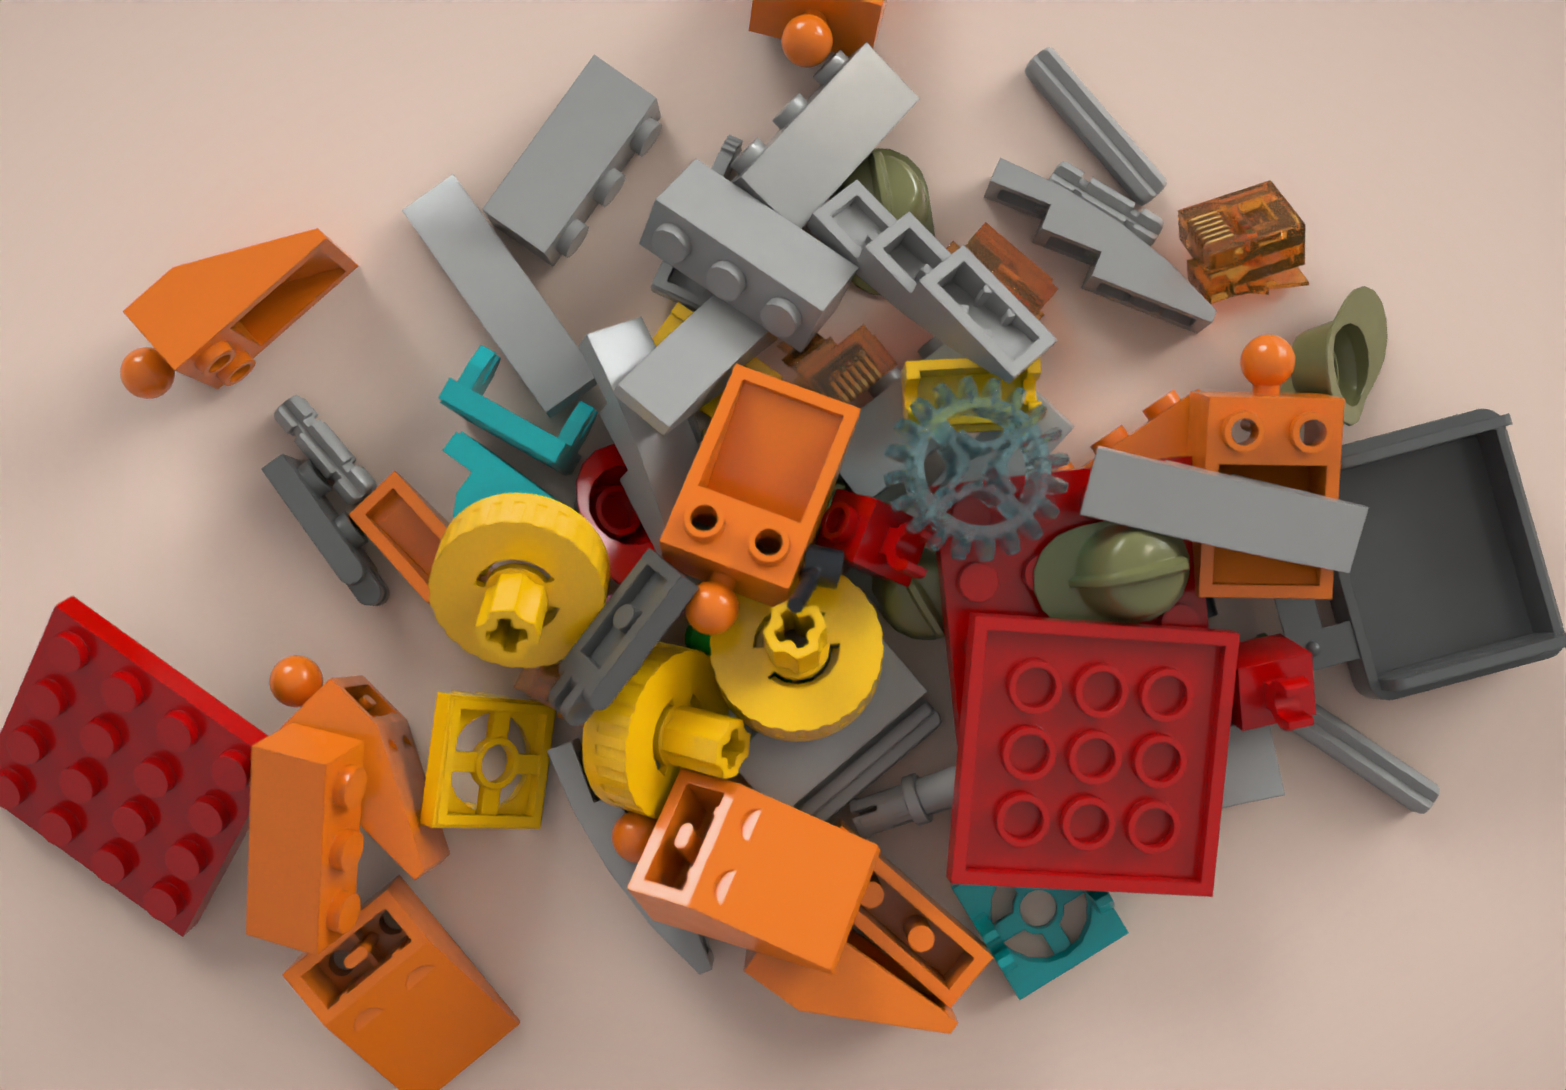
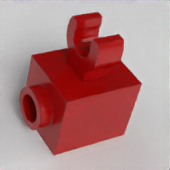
M837 488L830 507L823 516L821 529L815 545L843 550L844 564L868 575L909 588L912 578H924L928 571L918 565L926 542L938 545L941 537L932 530L933 526L879 499Z
M1280 633L1239 642L1231 723L1242 731L1278 724L1284 731L1314 725V717L1312 715H1316L1312 652Z

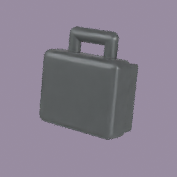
M1476 409L1342 445L1339 500L1367 506L1368 512L1350 573L1334 570L1332 599H1329L1336 624L1322 627L1315 599L1274 598L1284 636L1312 652L1313 671L1347 662L1352 683L1361 695L1371 699L1395 700L1556 656L1562 648L1566 647V632L1562 627L1563 623L1508 431L1506 430V426L1513 424L1510 413L1499 415L1490 409Z

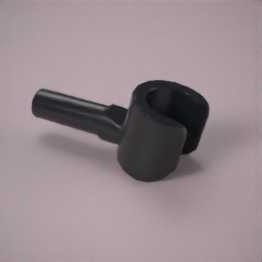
M811 543L808 545L804 566L799 576V583L787 602V607L791 612H802L817 586L836 590L843 566V550Z

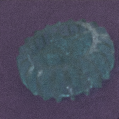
M970 376L963 377L958 382L957 398L951 388L945 383H941L932 390L936 408L927 400L918 397L910 404V408L920 425L911 420L901 418L893 427L898 436L909 442V444H890L886 447L884 453L888 459L904 463V469L888 472L883 477L885 485L897 486L905 484L907 494L897 497L890 503L892 510L898 512L912 505L918 513L908 521L905 530L910 535L921 531L927 524L933 527L934 532L926 543V548L933 552L938 551L945 544L948 537H952L951 557L958 561L966 559L970 552L972 541H974L979 561L986 562L994 559L996 541L1006 555L1020 552V539L1017 531L1030 541L1038 540L1043 535V531L1033 514L1048 520L1056 518L1059 514V509L1045 495L1065 493L1069 486L1063 479L1052 477L1051 469L1068 465L1070 457L1061 452L1050 454L1047 445L1061 438L1062 430L1059 427H1053L1042 433L1036 424L1046 416L1048 412L1047 407L1039 404L1027 413L1023 412L1020 408L1026 399V391L1021 387L1014 389L1006 397L1005 401L1001 400L1002 385L1000 379L991 378L986 382L982 389L981 397H979L975 381ZM962 416L982 417L999 424L1004 430L990 441L981 442L969 436L964 429L957 433L947 420ZM931 437L940 445L936 451L943 458L947 470L945 480L935 490L933 495L928 488L924 472L925 453ZM1020 447L1025 461L1026 479L1021 498L1018 500L1014 496L1017 488L1008 477L1007 464L1013 452ZM997 449V452L986 462L987 466L981 473L987 481L986 487H984L983 479L963 485L954 491V488L965 478L964 474L971 466L965 457L967 453L971 461ZM965 496H972L978 498L988 508L995 506L1005 518L993 525H974L960 521L946 511Z

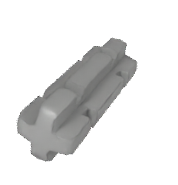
M1061 162L1056 167L1049 179L1050 181L1061 185L1116 219L1150 247L1153 245L1163 228L1164 222L1162 218L1145 208L1141 212L1135 210V202L1093 177L1088 182L1082 178L1084 172L1068 162Z
M298 395L289 398L274 412L275 420L287 434L297 436L294 442L326 480L335 481L333 488L346 503L357 505L376 489V481L363 466L354 465L356 458L325 422L316 420L318 413L306 399Z

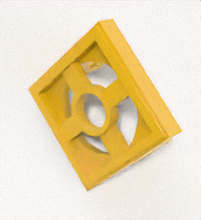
M451 690V693L437 692L419 824L432 828L540 829L550 760L547 750L551 749L556 709L549 701L515 698L485 692L472 693L460 690ZM489 713L486 738L478 742L472 751L456 750L457 737L465 726L481 715ZM510 719L520 729L525 742V754L518 753L516 746L508 740ZM494 745H500L504 748L507 756L506 767L500 777L493 781H488L482 771V761L488 749ZM453 772H470L472 779L479 785L477 803L463 802L457 797L451 784ZM517 774H522L520 782L511 795L499 804L501 788L510 784Z

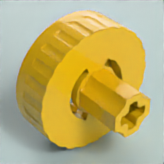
M505 493L487 497L471 504L450 522L438 547L429 576L428 588L430 589V605L434 610L438 624L443 627L448 637L458 643L463 650L480 657L481 660L500 664L504 667L537 668L538 666L553 665L563 660L605 606L610 582V561L606 547L597 531L582 515L572 508L540 495ZM509 559L528 561L543 568L551 576L546 578L538 569L527 564L509 563L493 570L485 582L477 580L479 575L486 576L493 564Z
M842 574L840 575L836 590L817 586L800 613H793L788 609V600L772 607L735 593L739 602V613L735 623L721 634L710 635L712 669L719 691L731 711L739 719H743V723L753 730L774 739L791 742L812 741L830 736L857 719L866 709L877 690L882 672L884 651L881 624L878 622L877 613L873 605L867 600L866 594ZM795 629L800 637L806 638L807 645L797 649L791 640L785 641L784 633ZM830 646H840L839 648L831 649L830 662L828 663L824 672L812 681L801 684H794L784 682L775 676L769 679L774 672L785 679L799 681L811 678L816 673L821 671L825 663L827 662L829 657Z
M658 641L643 661L641 668L629 679L613 702L603 710H595L584 723L582 754L585 773L595 794L606 804L658 819L680 769L723 779L737 776L739 767L749 755L751 734L745 730L743 719L729 716L730 708L719 691L709 655H705L702 651ZM654 758L660 763L659 770L657 769Z

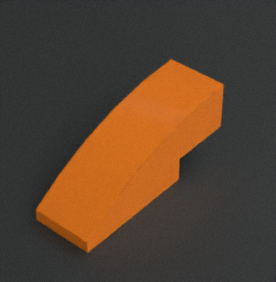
M393 471L349 516L418 594L430 604L429 576L441 539L450 523L399 473ZM491 566L486 576L479 575L477 580L485 582L489 574L495 569Z

